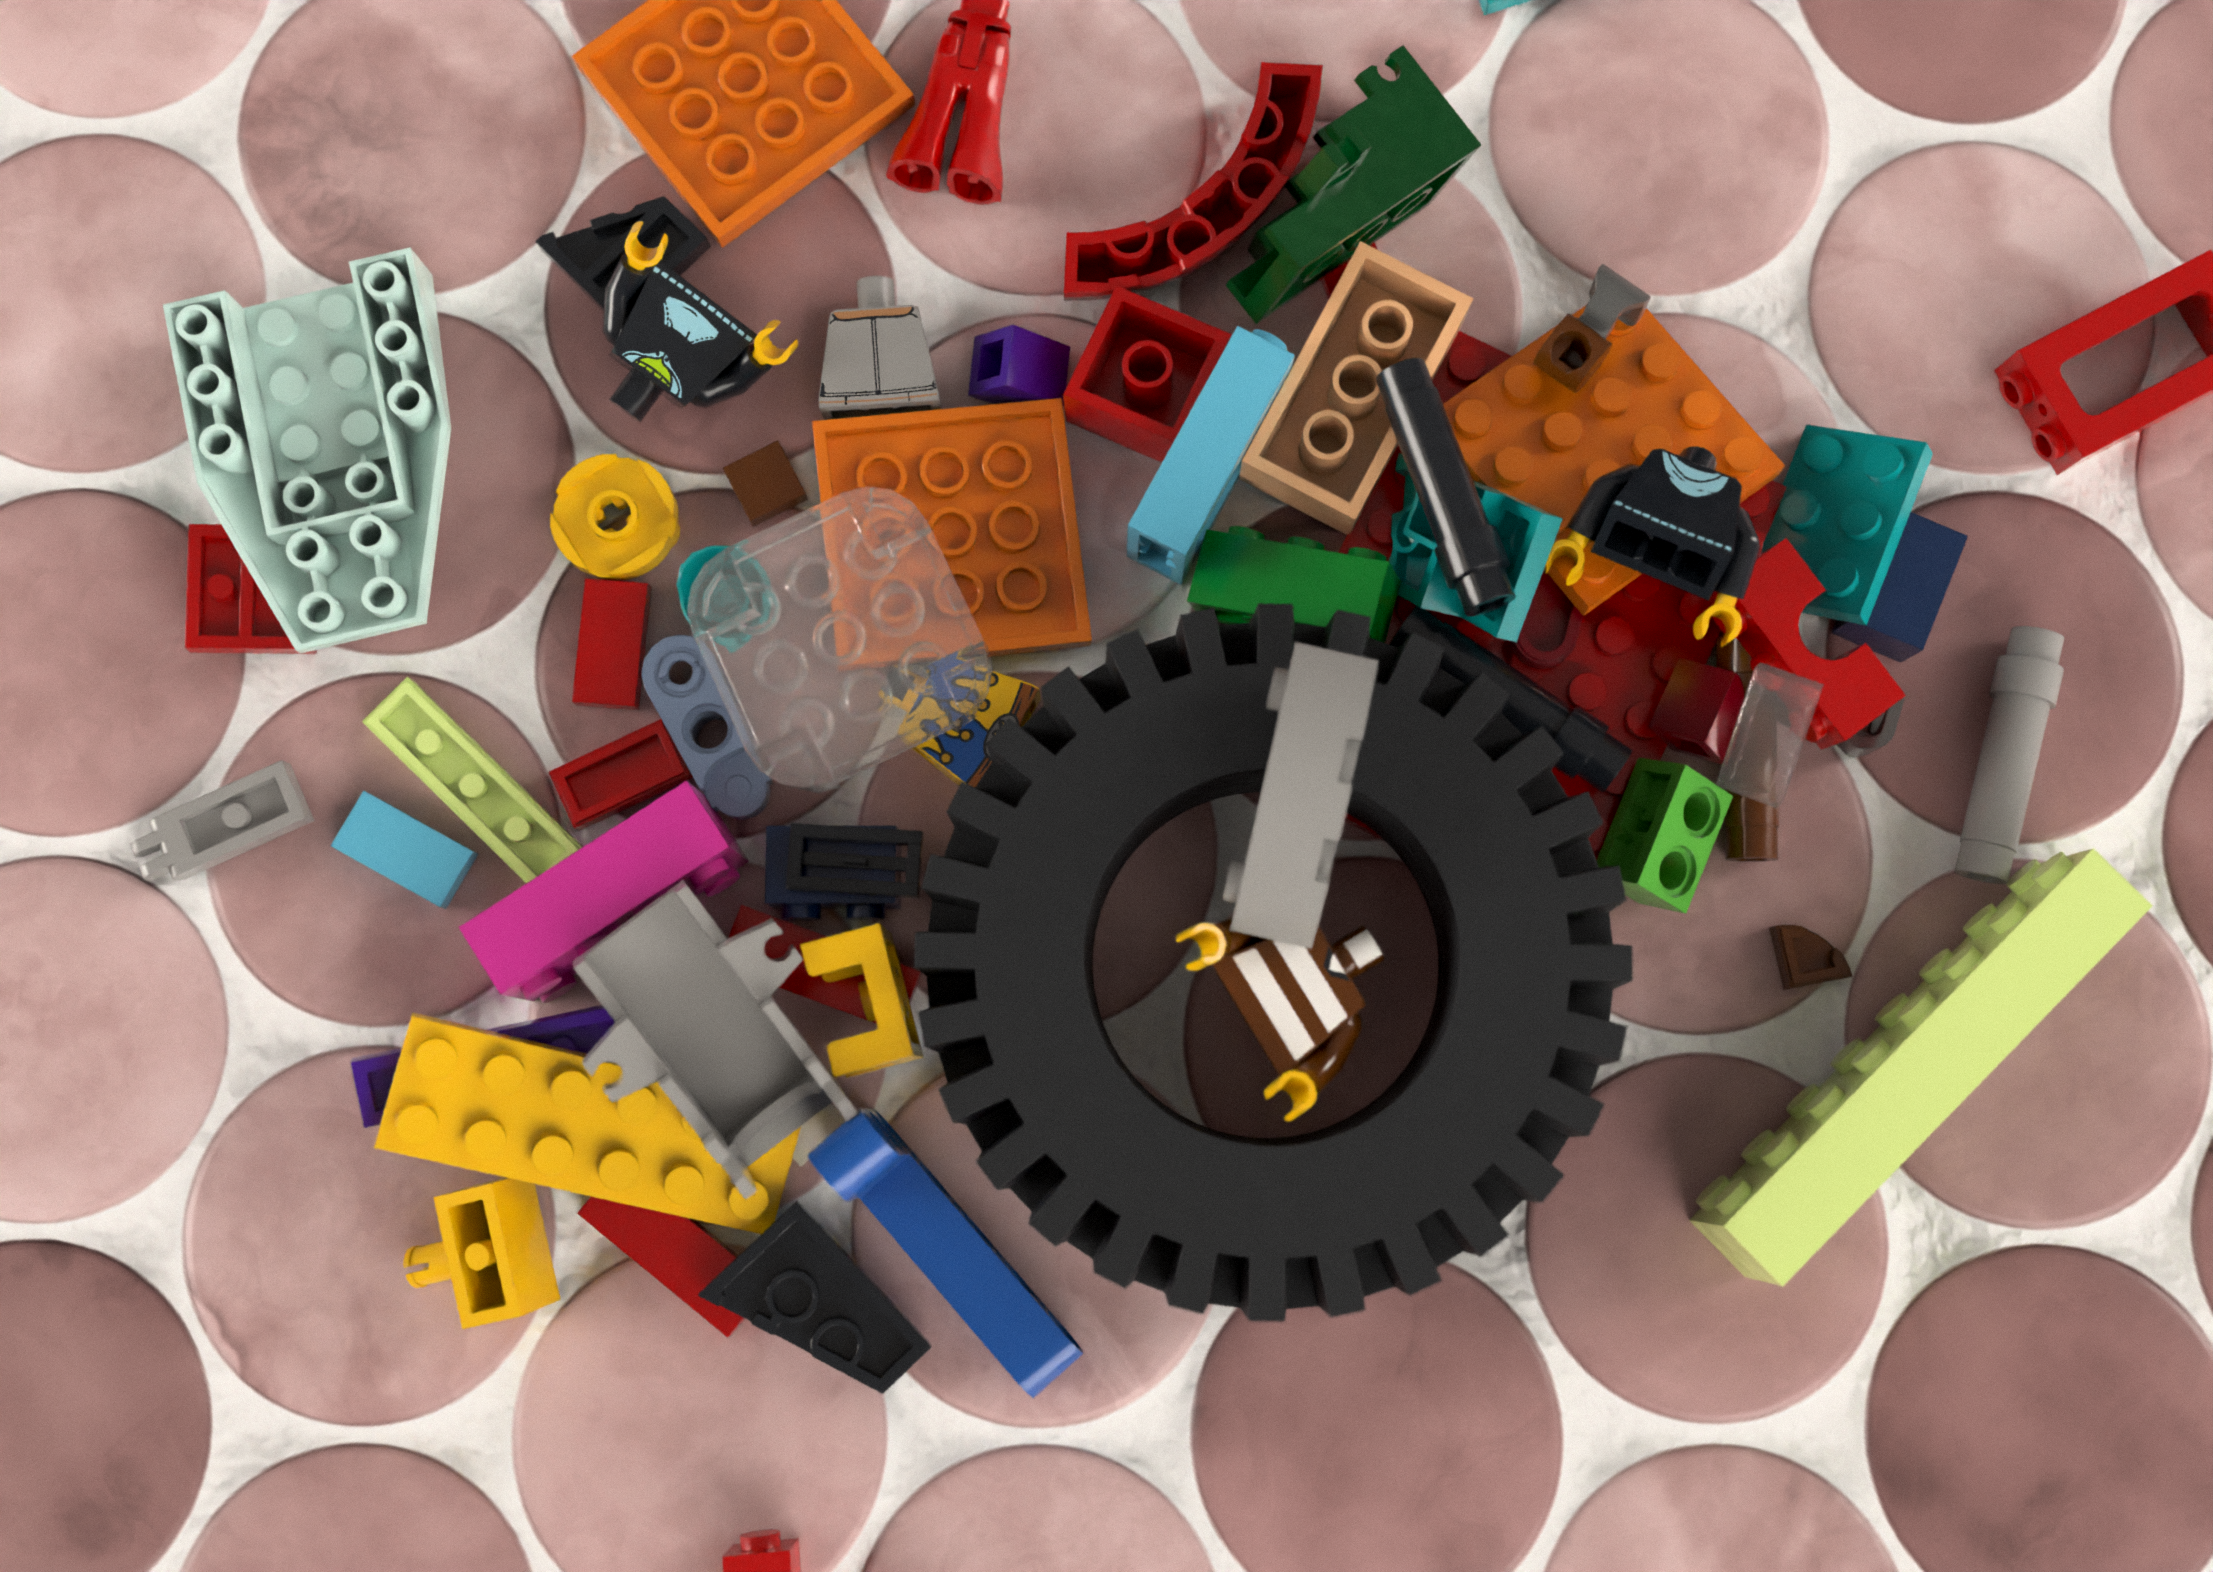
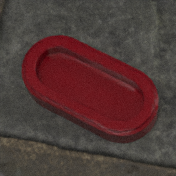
M1543 570L1517 642L1510 641L1511 648L1516 657L1524 664L1537 669L1554 667L1569 656L1576 645L1583 619L1580 611L1549 574L1545 573V570Z

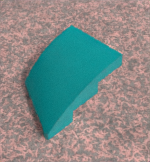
M1399 453L1395 472L1405 477L1403 509L1392 514L1391 537L1393 549L1389 558L1391 566L1401 580L1398 595L1420 608L1461 617L1496 638L1517 642L1563 518L1473 480L1490 525L1497 527L1511 565L1506 572L1516 598L1495 611L1479 616L1467 617L1457 591L1449 589L1434 552L1437 547L1435 538L1404 457Z

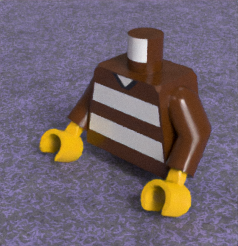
M1232 918L1214 924L1207 922L1199 923L1181 932L1176 937L1177 942L1191 938L1201 948V958L1187 964V969L1198 971L1212 964L1226 991L1277 1075L1280 1076L1266 1088L1264 1096L1268 1099L1279 1090H1284L1290 1094L1294 1107L1284 1119L1289 1122L1312 1107L1316 1100V1095L1343 1070L1362 1031L1361 1018L1358 1011L1366 1003L1352 979L1384 961L1383 954L1366 927L1362 925L1330 945L1318 926L1312 949L1231 931Z

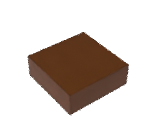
M778 440L723 467L753 527L808 500Z

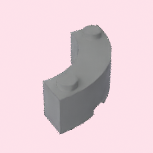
M1295 642L1289 670L1275 667L1266 709L1279 711L1258 809L1246 861L1231 860L1223 895L1224 901L1236 903L1230 927L1231 931L1312 949L1329 885V875L1337 842L1340 840L1350 798L1351 780L1360 742L1364 735L1378 666L1377 660Z

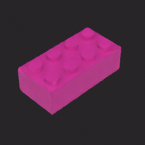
M685 781L458 928L500 995L535 1001L540 998L544 1004L562 996L577 984L573 977L577 974L573 968V961L679 882L684 880L695 896L704 891L708 897H711L734 884L741 877L737 869L748 863L749 860L719 813L712 809L706 796L688 781Z

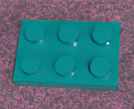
M1806 424L1782 484L1786 486V490L1763 542L1761 551L1763 553L1787 538L1826 589L1808 603L1802 613L1867 626L1933 456L1927 442Z

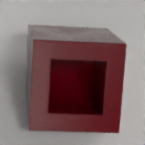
M1679 658L1648 726L1671 750L1728 766L1737 747L1744 720L1745 696L1737 672Z

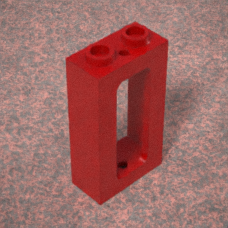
M2212 250L2189 260L2017 350L1994 370L1999 378V387L2003 398L2012 408L2019 411L2031 431V441L2035 451L2044 461L2051 464L2057 475L2213 394ZM2175 305L2207 357L2098 415H2089L2084 412L2061 375V365Z

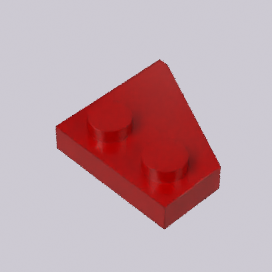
M189 524L185 649L190 653L317 654V650L299 653L295 650L222 524Z

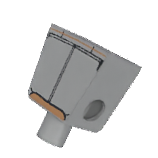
M868 276L857 281L858 308L837 309L832 311L829 316L819 392V409L823 419L942 409L919 307L914 305L895 306L894 281L889 277Z

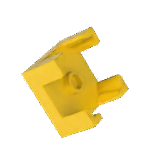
M878 923L800 944L806 970L811 976L822 975L824 981L831 983L861 974L865 975L866 981L858 983L860 997L868 1022L876 1020L878 1029L828 1044L827 1052L834 1077L845 1075L846 1078H851L924 1058L895 943L889 930Z

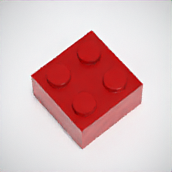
M1116 285L1063 393L1066 422L1162 463L1232 334Z

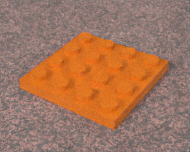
M648 0L571 56L576 67L721 248L725 247L916 105L912 91L837 0Z
M1586 305L1572 314V316L1579 318L1583 314ZM1647 308L1639 322L1633 326H1628L1617 319L1612 332L1606 338L1612 343L1610 352L1595 374L1578 393L1572 392L1533 364L1541 347L1558 326L1556 325L1443 404L1472 479L1563 518L1554 542L1568 538L1572 529L1567 527L1588 489L1597 478L1627 464L1641 465L1654 449H1664L1676 455H1679L1688 447L1698 446L1707 449L1716 458V471L1736 478L1742 485L1740 503L1775 479L1785 467L1783 462ZM1590 539L1583 549L1585 554L1584 571L1576 583L1570 586L1566 585V579L1571 569L1576 565L1575 560L1565 555L1555 558L1547 572L1583 616L1643 574L1592 553L1591 549L1595 542Z
M1062 398L812 421L839 672L894 667L896 664L904 666L937 662L942 655L962 660L1087 647L1091 645L1092 635Z

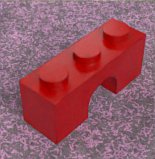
M1785 538L1757 557L1745 598H1737L1734 607L1742 620L1741 630L1735 638H1737L1752 658L1750 665L1758 680L1768 689L1776 690L1790 708V720L1798 733L1807 741L1816 743L1820 750L1847 741L1906 695L1867 643L1839 655L1834 660L1820 658L1807 649L1799 633V619L1806 605L1826 589L1789 540ZM1713 591L1709 599L1712 606L1715 604L1718 594ZM1713 617L1715 623L1725 633L1724 623L1721 619Z

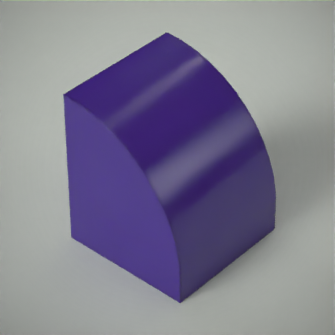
M1010 325L974 336L968 396L992 404L1062 398L1064 406L1063 393L1067 384L1070 346L1016 325Z

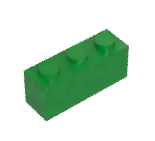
M1231 526L1228 533L1206 529L1187 602L1195 611L1214 608L1218 622L1241 624L1250 623L1258 603L1293 604L1294 623L1326 627L1338 609L1371 617L1369 638L1385 643L1401 580L1390 562L1386 561V557L1383 554L1361 547L1349 548L1348 554L1326 551L1323 544L1312 539L1297 536L1289 537L1287 543L1265 540L1264 534L1242 526Z

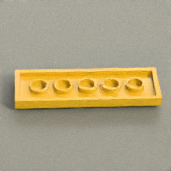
M412 1012L374 1148L758 1234L763 1233L775 1221L801 1126L748 1166L757 1192L745 1200L730 1180L731 1178L720 1163L718 1164L703 1146L701 1138L662 1090L659 1081L612 1103L604 1093L603 1086L614 1083L620 1078L622 1069L615 1062L607 1061L600 1064L595 1074L591 1076L582 1065V1060L587 1055L586 1053Z

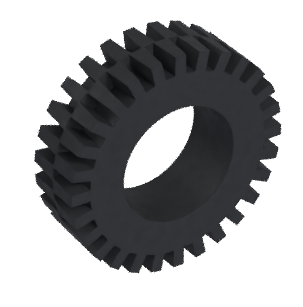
M1258 603L1250 623L1219 626L1215 610L1211 608L1180 615L1175 635L1149 644H1145L1138 629L1108 642L1105 664L1080 679L1077 678L1068 666L1041 687L1043 707L1022 727L1008 718L991 738L987 746L992 763L976 787L961 782L946 811L955 828L944 857L930 854L922 884V889L932 899L928 931L915 932L914 967L927 976L929 1008L918 1012L924 1046L938 1052L948 1083L939 1089V1093L952 1122L967 1125L982 1151L976 1163L996 1190L1010 1188L1031 1211L1028 1224L1056 1247L1067 1241L1093 1259L1094 1273L1124 1289L1133 1281L1160 1290L1164 1292L1168 1305L1204 1314L1208 1304L1241 1308L1249 1321L1285 1322L1287 1309L1319 1306L1332 1318L1366 1311L1364 1297L1393 1287L1411 1296L1441 1282L1442 1280L1437 1270L1438 1266L1463 1251L1482 1257L1508 1237L1509 1234L1500 1222L1523 1200L1543 1203L1564 1176L1563 1173L1552 1165L1569 1137L1590 1136L1605 1105L1589 1096L1599 1066L1620 1061L1627 1026L1610 1022L1613 989L1632 981V945L1613 944L1609 912L1625 902L1627 898L1619 866L1599 868L1588 838L1603 824V821L1589 792L1570 797L1567 796L1552 772L1553 767L1564 752L1543 726L1523 735L1501 713L1510 694L1484 672L1467 684L1462 683L1439 668L1444 647L1415 633H1412L1399 648L1369 638L1371 617L1337 609L1326 627L1294 623L1293 604ZM1296 642L1378 661L1364 735L1360 742L1351 780L1352 789L1346 813L1358 819L1382 837L1402 859L1418 883L1426 900L1435 930L1438 950V983L1432 1015L1417 1051L1402 1073L1378 1098L1352 1116L1314 1132L1289 1137L1253 1138L1216 1131L1179 1115L1148 1092L1133 1076L1112 1045L1098 1009L1093 978V948L1099 916L1115 878L1126 861L1151 834L1168 821L1200 804L1236 794L1262 791L1279 711L1266 709L1275 667L1289 670Z

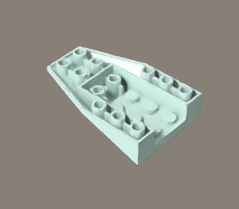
M411 247L349 261L353 283L243 308L225 290L163 304L197 484L293 647L299 653L427 624L451 435V422L433 276Z

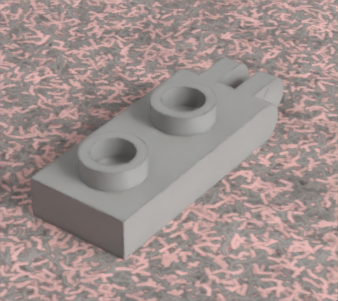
M281 760L151 819L149 824L153 832L130 843L135 857H144L161 850V856L139 867L144 880H153L170 873L173 881H180L315 820L291 764Z

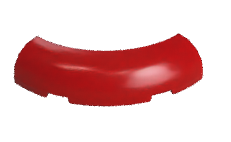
M1261 62L1254 106L1239 144L1222 169L1217 170L1201 187L1186 197L1180 207L1149 223L1143 220L1115 229L1094 232H1067L1064 301L1107 299L1111 297L1116 285L1133 293L1162 286L1188 275L1212 261L1237 242L1266 213L1286 186L1301 159L1312 131L1320 98L1323 65Z

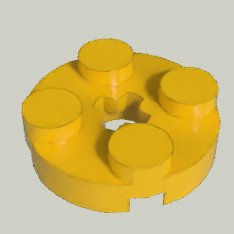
M600 454L590 457L570 469L561 479L555 491L558 497L554 503L553 514L550 512V529L554 541L563 555L580 571L595 576L597 579L629 580L646 574L664 560L670 548L677 543L680 537L679 509L674 493L662 475L653 466L642 460L637 459L638 461L631 458H619L616 454ZM612 503L619 510L625 509L628 506L631 510V514L625 519L627 525L617 532L613 528L603 531L599 526L606 519L603 509Z

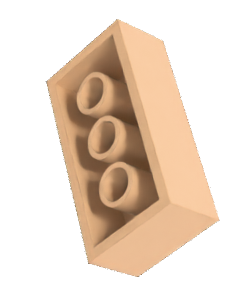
M1360 241L1243 457L1239 480L1346 535L1350 534L1398 446L1396 436L1385 410L1384 400L1376 382V377L1384 369L1397 362L1411 358H1422L1425 360L1433 380L1458 334L1474 298Z

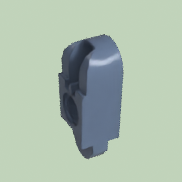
M678 634L663 638L651 647L643 661L641 675L648 696L712 809L716 812L720 810L732 819L746 820L756 817L765 809L769 802L770 785L773 784V781L724 665L706 643L693 636ZM681 661L687 662L692 666L693 670L691 679L681 685L673 683L669 677L672 665ZM724 720L728 727L727 736L724 741L714 748L700 747L698 738L702 727L709 721Z

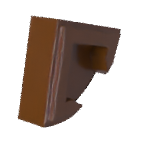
M1798 925L1769 927L1783 990L1853 977L1843 954L1818 934Z

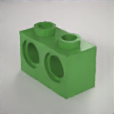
M1638 758L1596 860L1598 867L1619 866L1625 894L1635 902L1686 914L1733 796L1686 764Z

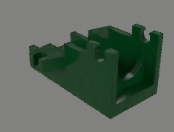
M1404 45L1391 52L1385 60V65L1394 71L1396 80L1388 81L1382 78L1378 73L1377 66L1371 65L1357 75L1354 81L1368 99L1316 132L1313 139L1321 150L1304 170L1290 178L1285 186L1297 204L1257 231L1247 249L1256 262L1236 274L1225 284L1255 324L1261 322L1349 261L1360 241L1371 246L1429 206L1481 146L1478 139Z

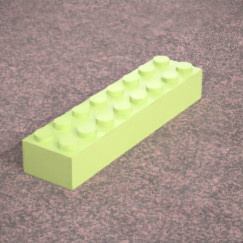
M2094 848L2067 856L2063 852H2059L2045 862L2039 863L2034 859L2021 867L2006 884L2012 892L1997 907L1992 903L1983 907L1964 925L1963 931L1968 936L1953 952L1946 948L1931 958L1919 972L1924 981L1908 997L1901 993L1878 1012L1875 1020L1880 1026L1864 1042L1857 1038L1846 1045L1834 1057L1830 1065L1836 1071L1819 1088L1815 1084L1809 1085L1788 1104L1786 1111L1791 1117L1775 1133L1770 1129L1765 1130L1747 1145L1741 1154V1157L1746 1161L1730 1179L1722 1175L1701 1192L1696 1199V1203L1701 1208L1689 1221L1744 1277L1784 1286L2149 911L2153 905Z

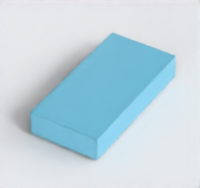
M366 791L362 792L330 845L444 909L448 907L478 856V853Z

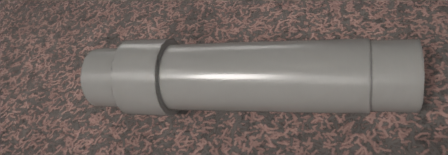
M2031 626L2013 627L2010 632L2005 655L1997 658L1989 696L1993 698L1961 833V845L1954 871L1960 876L1992 884L2008 883L2014 854L2017 853L2049 711L2056 707L2064 668L2059 665L2064 637L2057 632Z

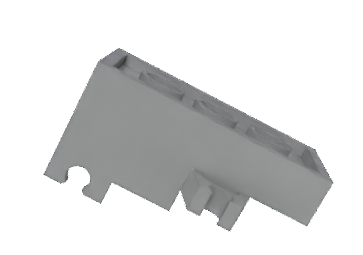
M682 880L573 961L574 970L615 1021L614 1025L583 1058L582 1065L591 1076L595 1074L600 1064L607 1061L615 1062L621 1067L622 1074L620 1078L614 1083L603 1086L604 1093L612 1103L659 1081L662 1090L701 1138L703 1146L710 1155L726 1170L731 1178L730 1180L746 1200L757 1192L748 1169L749 1165L832 1102L847 1122L857 1115L858 1112L841 1086L771 996L803 960L793 945L789 946L786 954L780 958L773 959L765 955L764 945L766 941L774 935H781L783 933L776 922L771 918L733 937L727 938L685 881Z

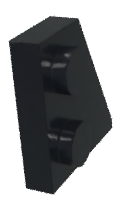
M665 196L638 204L631 211L624 214L610 213L589 220L591 227L560 237H556L554 232L542 235L535 241L541 251L603 312L605 288L621 256L625 253L626 238L636 222H644L637 235V239L646 248L658 247L664 233L667 234L669 239L668 245L660 261L679 276L711 247L707 237Z

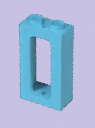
M1240 326L1236 327L1128 524V558L1182 585L1201 550L1206 529L1212 530L1239 480L1242 459L1292 369L1295 355L1286 351L1287 346L1278 337L1260 329H1255L1251 333Z

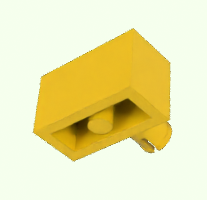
M505 1177L433 1197L443 1241L411 1246L404 1255L403 1267L406 1268L423 1263L429 1264L423 1270L405 1274L406 1279L414 1288H423L429 1284L452 1280L462 1329L521 1317L561 1300L535 1184Z

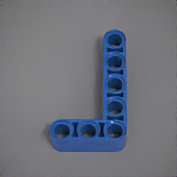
M858 1109L857 1115L848 1122L845 1121L807 1154L810 1162L824 1180L845 1201L861 1199L1012 1378L1028 1395L1035 1398L1084 1354L1083 1350L882 1115L875 1109Z

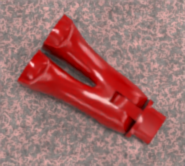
M961 0L959 10H954L949 14L948 25L938 41L926 86L916 113L890 158L886 171L887 179L913 192L928 193L935 190L939 191L951 123L958 106L961 103H965L956 145L947 173L949 193L954 194L965 202L979 205L1001 202L1003 168L1000 151V119L1009 69V39L1011 37V25L1006 21L1010 6L1008 0Z

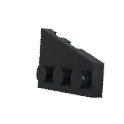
M798 1200L698 1293V1296L718 1307L720 1305L749 1320L752 1325L771 1335L779 1336L812 1354V1357L882 1394L932 1347L926 1337Z

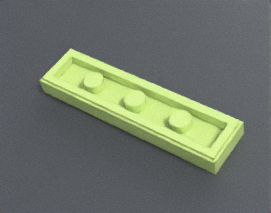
M406 677L362 721L525 883L533 880L584 847L409 677Z

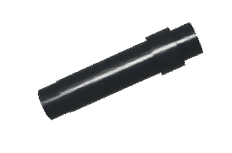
M1422 358L1406 359L1387 367L1378 374L1376 382L1384 400L1389 421L1435 538L1437 547L1434 552L1449 589L1457 591L1467 617L1479 616L1495 611L1516 598L1506 572L1511 564L1497 527L1490 525L1438 389L1434 386L1425 360Z
M1416 606L1389 644L1399 648L1412 633H1415L1444 647L1439 668L1462 683L1467 684L1484 672L1510 693L1501 713L1523 735L1543 726L1564 752L1554 768L1570 779L1577 775L1603 793L1633 752L1631 748L1607 733L1610 726L1579 705H1576L1574 708L1446 621H1441L1423 608Z

